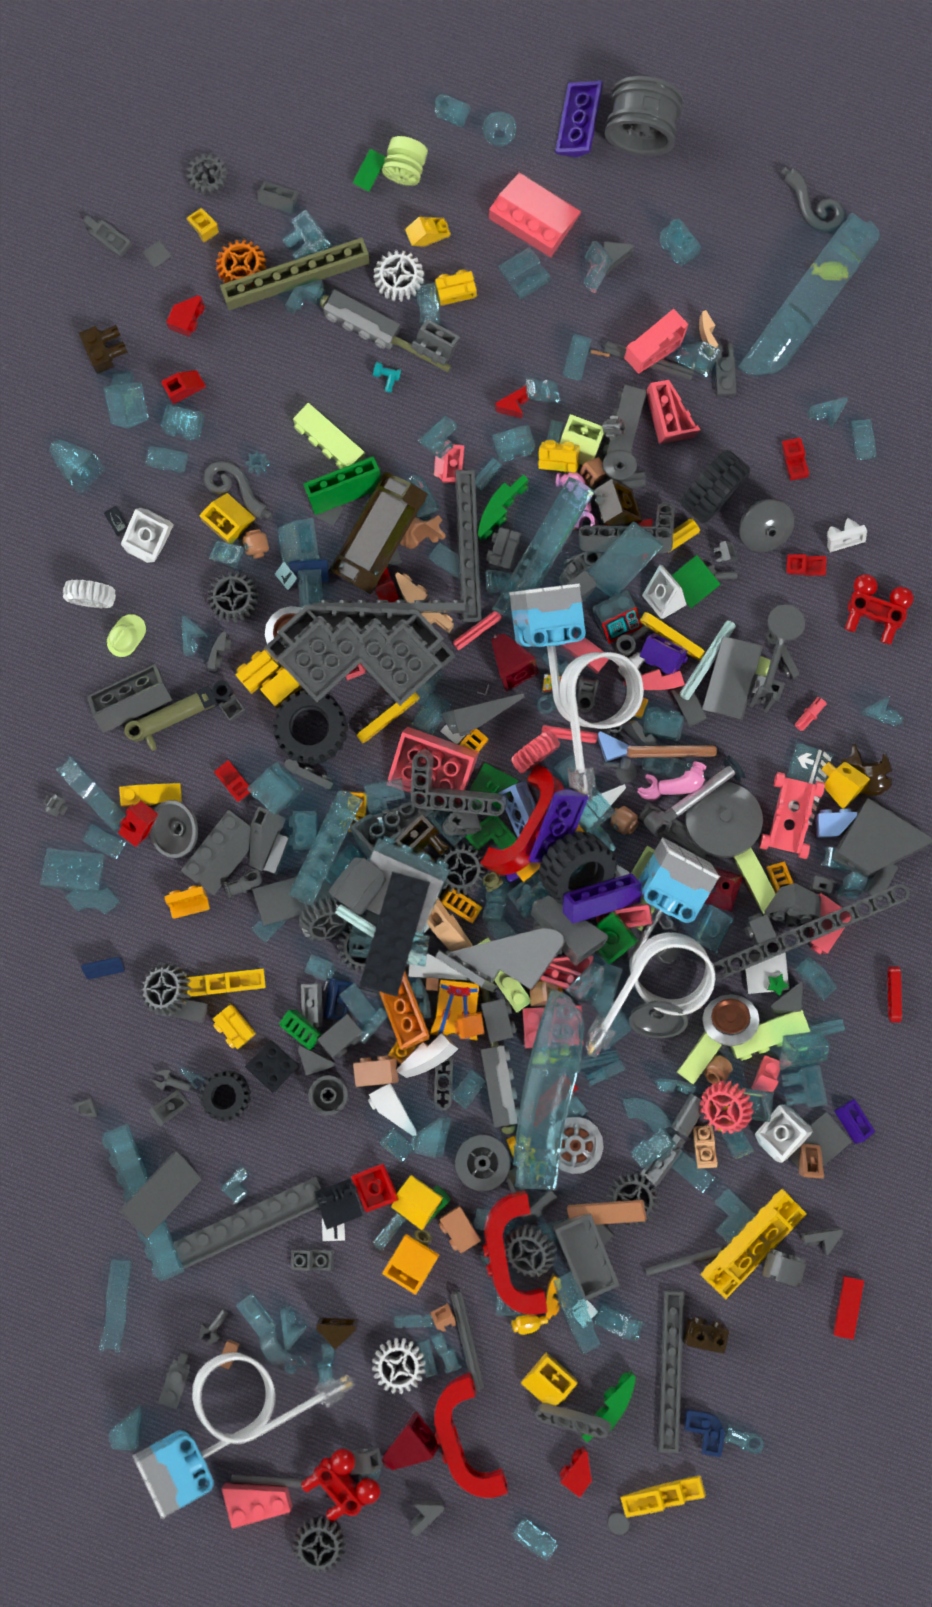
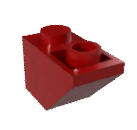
M197 295L173 305L166 322L168 328L190 337L191 333L195 332L199 315H202L204 312L205 304L202 297Z
M197 370L178 372L161 381L173 405L206 388Z
M584 1445L581 1449L577 1448L571 1457L573 1459L568 1466L565 1465L559 1473L560 1483L579 1498L592 1482L588 1452Z

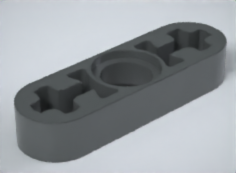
M451 1056L447 1059L450 1061V1064L446 1065V1071L450 1070V1075L447 1073L438 1074V1070L442 1071V1064L435 1067L434 1105L441 1111H445L451 1106L453 1059ZM442 1076L449 1079V1085L445 1088L438 1085V1079ZM437 1089L440 1091L449 1090V1094L445 1093V1100H448V1103L444 1107L437 1103V1100L441 1099V1093L437 1094Z

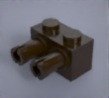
M116 324L102 331L94 326L79 333L97 374L113 368V358L128 353L123 341L109 348L105 346L107 341L121 336Z
M423 814L395 840L407 855L413 859L416 857L425 868L431 866L427 860L432 864L435 861L424 849L429 843L439 854L444 853L442 848L445 850L448 848V845L438 836L440 831Z
M701 1317L688 1318L683 1341L686 1346L725 1354L729 1329L725 1327V1323L713 1321L712 1324L705 1322L706 1319Z

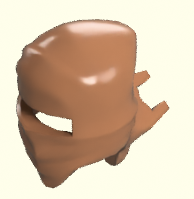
M437 515L429 521L415 517L400 544L406 548L415 549L424 538L429 537L432 542H438L439 538L445 539V533L439 527L442 521L441 517Z

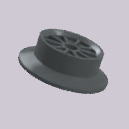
M487 1135L471 1137L460 1146L456 1154V1172L460 1180L469 1188L477 1191L492 1190L498 1187L509 1173L510 1157L508 1151L494 1137ZM481 1159L486 1161V1166L480 1164Z

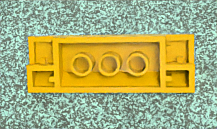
M781 1189L765 1207L760 1209L754 1219L748 1222L745 1228L732 1239L731 1243L718 1254L715 1260L705 1267L700 1275L719 1294L727 1299L767 1257L770 1249H774L807 1214Z

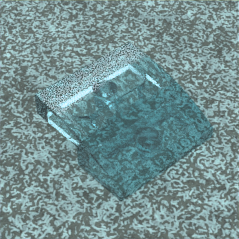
M530 247L498 266L502 275L520 300L551 281L550 275L540 264V259Z

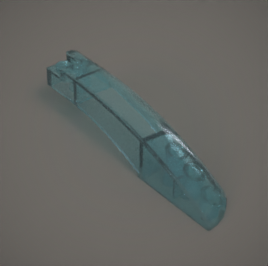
M851 213L739 365V370L751 375L760 376L761 374L776 373L789 363L847 282L880 240V232L873 222L869 220L866 223Z
M551 990L542 1014L523 1087L513 1165L517 1166L515 1186L520 1188L557 1190L563 1131L572 1091L581 1068L584 1036L582 1014L569 996L556 990Z

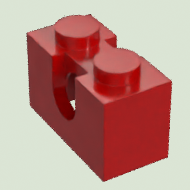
M141 800L136 805L131 804L125 812L127 816L120 822L121 828L118 832L119 835L135 847L148 837L159 815Z

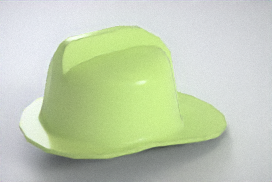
M136 615L123 616L108 635L107 646L109 651L118 657L130 655L146 633L144 621Z

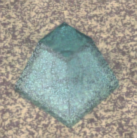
M439 1118L417 1132L416 1136L412 1138V1152L433 1158L442 1157L451 1118Z

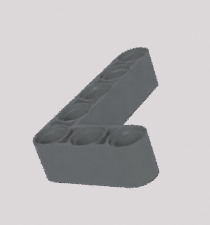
M663 502L658 505L656 527L583 526L579 529V547L583 551L670 552L673 548L675 507L669 502Z
M420 750L412 760L411 803L417 808L499 816L507 806V799L501 794L432 787L433 754L429 750ZM419 757H424L427 763H421ZM418 775L424 776L426 782H421ZM417 794H422L425 800H420ZM436 796L443 797L444 802H439ZM455 798L462 799L463 804H458ZM474 800L481 801L482 806H477ZM493 802H499L501 808H496Z

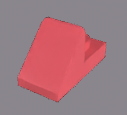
M764 1055L751 1092L770 1098L779 1081H777L783 1062Z

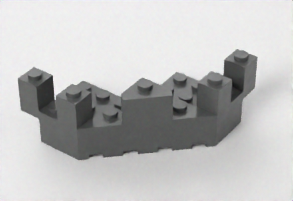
M306 605L264 647L268 655L278 665L281 664L316 703L354 668L361 664L393 700L401 706L436 672L441 671L456 656L443 642L444 638L418 610Z

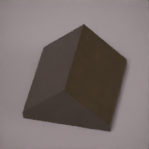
M319 1317L316 1329L336 1350L356 1331L359 1319Z

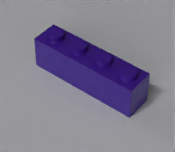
M630 873L565 893L563 896V914L573 924L641 902L642 883Z

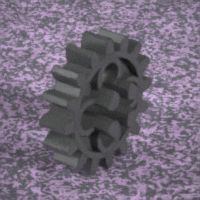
M202 154L201 159L196 156L195 163L190 161L192 168H187V179L190 181V187H194L196 193L201 190L202 195L209 192L211 196L214 190L219 193L218 187L224 188L223 182L227 181V170L224 162H220L218 156L213 159L212 154H209L208 158ZM201 166H205L207 174L211 176L212 182H214L213 184L209 183L208 177L203 173Z

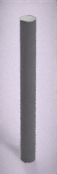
M721 1247L713 1248L645 1268L647 1276L718 1256L722 1250Z
M248 1475L231 1476V1483L301 1487L302 1481L305 1480Z

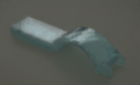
M69 756L67 758L68 761L61 768L58 766L56 770L109 827L116 831L121 826L120 822L126 816L125 813L86 775L77 762Z
M111 1259L106 1295V1320L99 1351L104 1352L105 1348L115 1349V1353L120 1352L126 1324L127 1296L132 1261Z
M252 1293L236 1305L241 1314L259 1335L262 1351L273 1365L292 1375L296 1372L297 1367L302 1368L307 1364L300 1355H290L282 1349L276 1338L275 1322Z

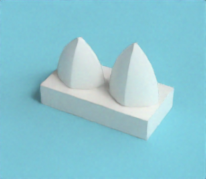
M847 518L845 531H840L831 526L827 533V548L829 552L866 542L867 529L865 525L859 526L855 521Z

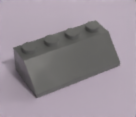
M156 664L87 696L92 715L102 733L113 730L125 722H130L142 714H147L151 710L166 705L172 700L168 687Z
M228 810L181 872L212 895H215L249 852L251 826Z

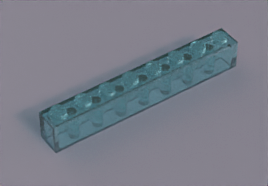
M571 477L567 479L492 610L513 622L509 592L538 589L541 586L595 491L579 480Z
M128 1123L103 1133L104 1138H102L105 1149H108L111 1155L109 1156L111 1166L117 1170V1182L120 1186H123L125 1191L123 1193L125 1202L149 1179ZM165 1219L148 1238H145L137 1230L139 1239L145 1243L146 1248L144 1251L146 1257L152 1261V1273L155 1278L159 1279V1282L184 1271Z

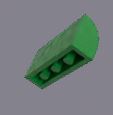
M373 456L306 482L303 485L314 514L318 515L373 493L382 476Z

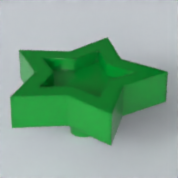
M783 974L776 978L768 976L770 984L767 990L775 991L780 996L782 989L789 986L783 981Z

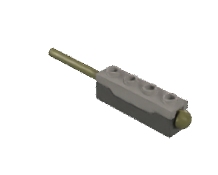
M335 289L331 296L325 295L320 299V306L324 309V314L329 321L342 324V327L346 330H353L359 333L358 335L361 338L374 341L382 349L387 348L390 350L393 344L398 345L446 372L450 371L451 366L445 363L443 366L440 363L432 362V359L417 354V351L411 348L412 344L397 337L401 331L399 323Z
M481 987L483 1004L491 1002L489 990ZM498 1041L490 1043L491 1047L481 1049L494 1127L504 1126L501 1127V1131L505 1134H511L515 1130L517 1119L520 1118L519 1107L514 1106L513 1099H517L515 1087L511 1088L510 1080L514 1078L512 1068L507 1066V1060H510L508 1048L504 1049V1045H499Z

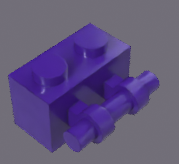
M654 633L647 637L639 657L645 659L644 661L647 664L660 667L664 673L673 674L679 671L682 663L685 664L688 660L686 656L688 650Z

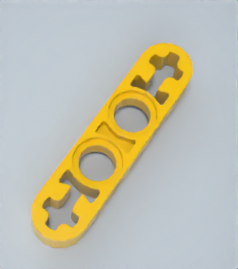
M645 612L641 617L640 622L658 635L688 650L687 654L694 659L700 661L705 654L702 648L653 615Z
M415 692L401 706L395 703L356 735L362 744L415 704L420 699V696Z

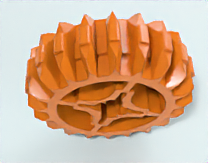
M236 239L234 245L229 242V248L223 246V252H219V259H216L218 265L216 270L219 272V278L223 279L224 284L267 270L265 266L267 262L266 258H263V251H260L258 245L254 246L252 241L247 244L244 239L242 243H239ZM231 259L233 265L231 266V270L228 272L227 264ZM255 259L256 265L252 271L250 265L252 260Z

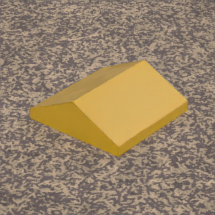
M411 1175L397 1193L399 1200L393 1202L391 1207L423 1230L443 1197Z

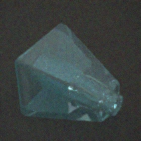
M61 439L54 441L50 446L49 451L63 478L79 495L106 470L97 457L88 449Z

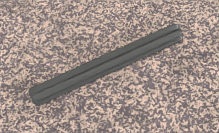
M607 341L604 351L624 358L627 347ZM664 359L650 366L691 380L694 374L693 369Z
M457 1291L451 1294L468 1371L469 1373L471 1372L475 1389L480 1390L484 1388V1383L463 1294L461 1291Z

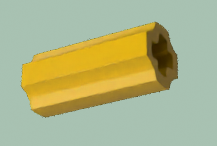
M692 518L674 529L672 550L699 533L700 529Z

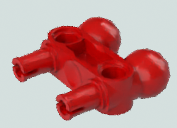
M862 574L854 581L853 587L855 592H853L848 602L847 611L850 614L844 629L855 633L860 617L868 618L886 626L880 642L891 645L896 630L901 629L903 622L906 620L907 609L913 604V593L907 587L900 586L892 590L889 598L890 603L872 597L877 591V581L870 574ZM856 599L862 600L863 608L860 609L855 606ZM892 612L899 614L898 621H894L891 618Z
M344 1448L336 1450L331 1457L322 1459L320 1465L314 1468L313 1474L301 1483V1487L306 1493L321 1485L333 1499L336 1505L326 1512V1516L331 1522L344 1514L349 1516L357 1515L363 1506L375 1503L381 1494L380 1486L374 1479L364 1478L356 1484L350 1477L349 1473L355 1467V1456L350 1450Z

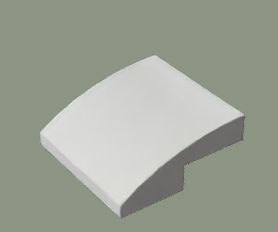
M786 953L746 969L748 994L773 992L767 990L770 984L768 976L776 978L783 974V981L789 985ZM751 954L749 958L752 961H757L760 958V954ZM789 986L786 987V988H784V989H782V991H783V990H790Z

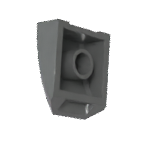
M354 858L328 892L352 911L363 914L386 882L382 871L366 859Z

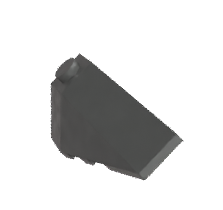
M524 693L441 713V716L452 734L459 733L460 736L471 734L470 730L477 729L524 698Z
M411 802L401 804L398 808L386 809L376 815L364 816L358 822L351 825L350 830L361 850L369 859H371L374 851L386 856L398 846L395 840L421 814L429 818L434 813V810L417 808Z

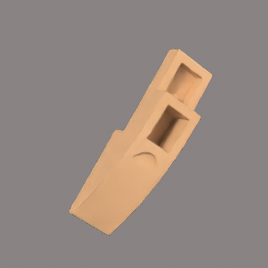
M398 572L396 573L398 587L407 603H414V600H428L427 590L419 584L418 586L414 585L411 582L412 579L405 573L402 575ZM421 613L431 625L435 622L448 633L454 627L453 619L445 613L443 615L440 613Z
M437 897L426 923L451 952L473 946L453 914L449 915Z

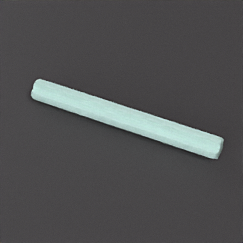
M729 620L725 622L681 690L680 697L685 700L690 699L717 657L722 638H729L734 631L735 624Z
M339 905L336 910L337 915L373 938L376 929L374 925L345 906ZM411 950L408 961L413 965H417L421 956Z

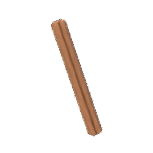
M713 745L629 746L627 748V756L630 758L714 757L717 754V748Z

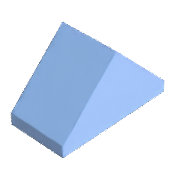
M601 731L598 733V742L605 762L627 755V748L630 745Z

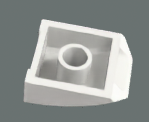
M137 508L133 513L121 545L133 556L147 563L155 562L174 524L150 510Z
M784 1104L779 1105L755 1133V1137L759 1145L775 1161L783 1163L803 1144L813 1131L811 1126L794 1109Z

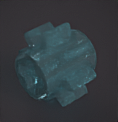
M256 451V454H248L250 460L245 463L246 466H251L249 468L250 473L254 471L259 476L261 472H267L265 467L270 465V463L265 460L267 457L265 453L261 456Z

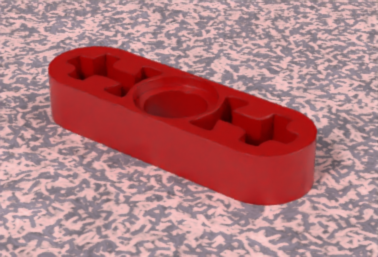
M889 966L887 971L888 1018L890 1023H900L902 1020L901 969L899 966Z

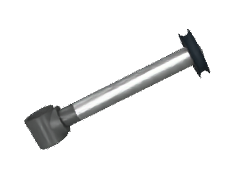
M728 755V759L723 758L726 768L666 812L654 811L648 814L644 820V825L657 838L664 837L670 831L671 821L731 777L739 782L741 777L745 778L743 769L733 757Z

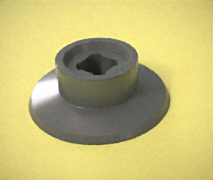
M626 451L611 452L603 461L604 472L616 480H624L631 477L637 468L636 459Z

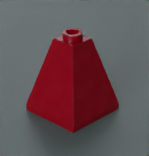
M498 633L492 637L491 642L497 666L506 692L539 674L534 656L505 633Z
M714 867L719 878L704 904L732 913L743 876Z
M417 1411L412 1414L384 1453L382 1462L386 1468L396 1470L434 1458L440 1444L437 1443L435 1434Z

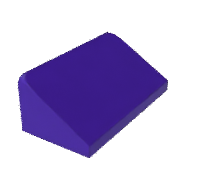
M855 1098L835 1110L837 1117L855 1144L864 1142L875 1133Z

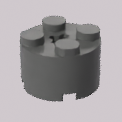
M336 1075L321 1076L313 1082L309 1089V1102L318 1113L334 1115L341 1111L348 1102V1086L342 1078ZM328 1090L334 1093L330 1100H328L327 1096H324V1093Z
M770 1249L762 1276L771 1277L776 1281L801 1288L807 1265L805 1264L806 1260Z

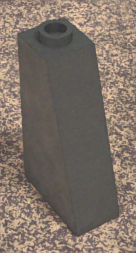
M549 895L543 899H537L532 905L531 915L542 928L556 930L564 936L565 943L561 950L575 966L603 947L608 939L604 932L586 920L572 924L563 914V906L558 904Z

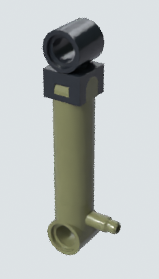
M217 681L212 686V689L208 685L197 690L196 694L137 721L127 723L124 729L125 735L133 742H141L145 739L150 749L154 751L157 747L152 734L199 712L208 711L219 706L217 700L227 702L231 698L230 696L233 695V689L227 682ZM222 687H226L227 693L223 696H219L218 690ZM139 727L140 733L137 736H132V729Z

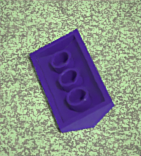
M603 81L568 83L556 154L577 158L590 153Z
M569 789L554 793L528 859L529 862L543 863L542 858L544 854L548 853L550 846L553 847L556 844L555 841L563 839L567 834H574L589 799L588 795Z

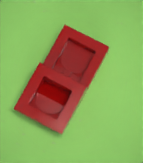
M801 437L782 441L790 481L809 477L810 473L805 460L806 453Z
M787 554V574L826 576V556Z
M229 760L213 771L237 802L253 791Z

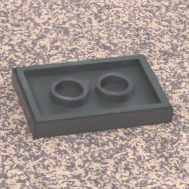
M825 1111L810 1124L813 1133L803 1144L821 1145L823 1166H825L852 1141ZM800 1147L788 1157L798 1170Z

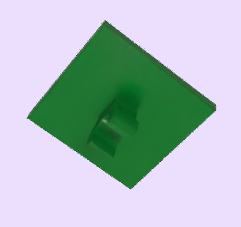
M484 763L469 791L499 794V792L517 784L518 780ZM511 791L506 793L508 799L511 795ZM493 802L496 808H501L499 802Z

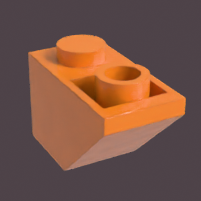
M481 1012L458 1015V1020L455 1021L454 1025L456 1035L460 1034V1039L484 1034Z

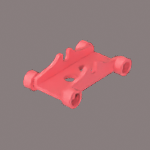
M777 772L774 787L781 788L770 835L762 833L759 848L767 850L769 846L798 853L799 858L807 859L810 844L803 842L809 826L808 820L812 813L814 796L822 797L825 783L816 781L815 784L787 778L785 773ZM793 800L799 803V809L795 812L790 811L788 808V804ZM787 819H791L795 823L792 830L784 828V822Z

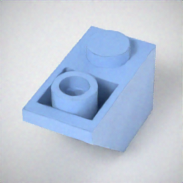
M830 809L820 810V813L815 815L816 838L839 836L857 817V812H851V809H840V813H832Z

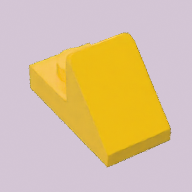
M202 208L186 218L203 242H206L218 233L217 223Z

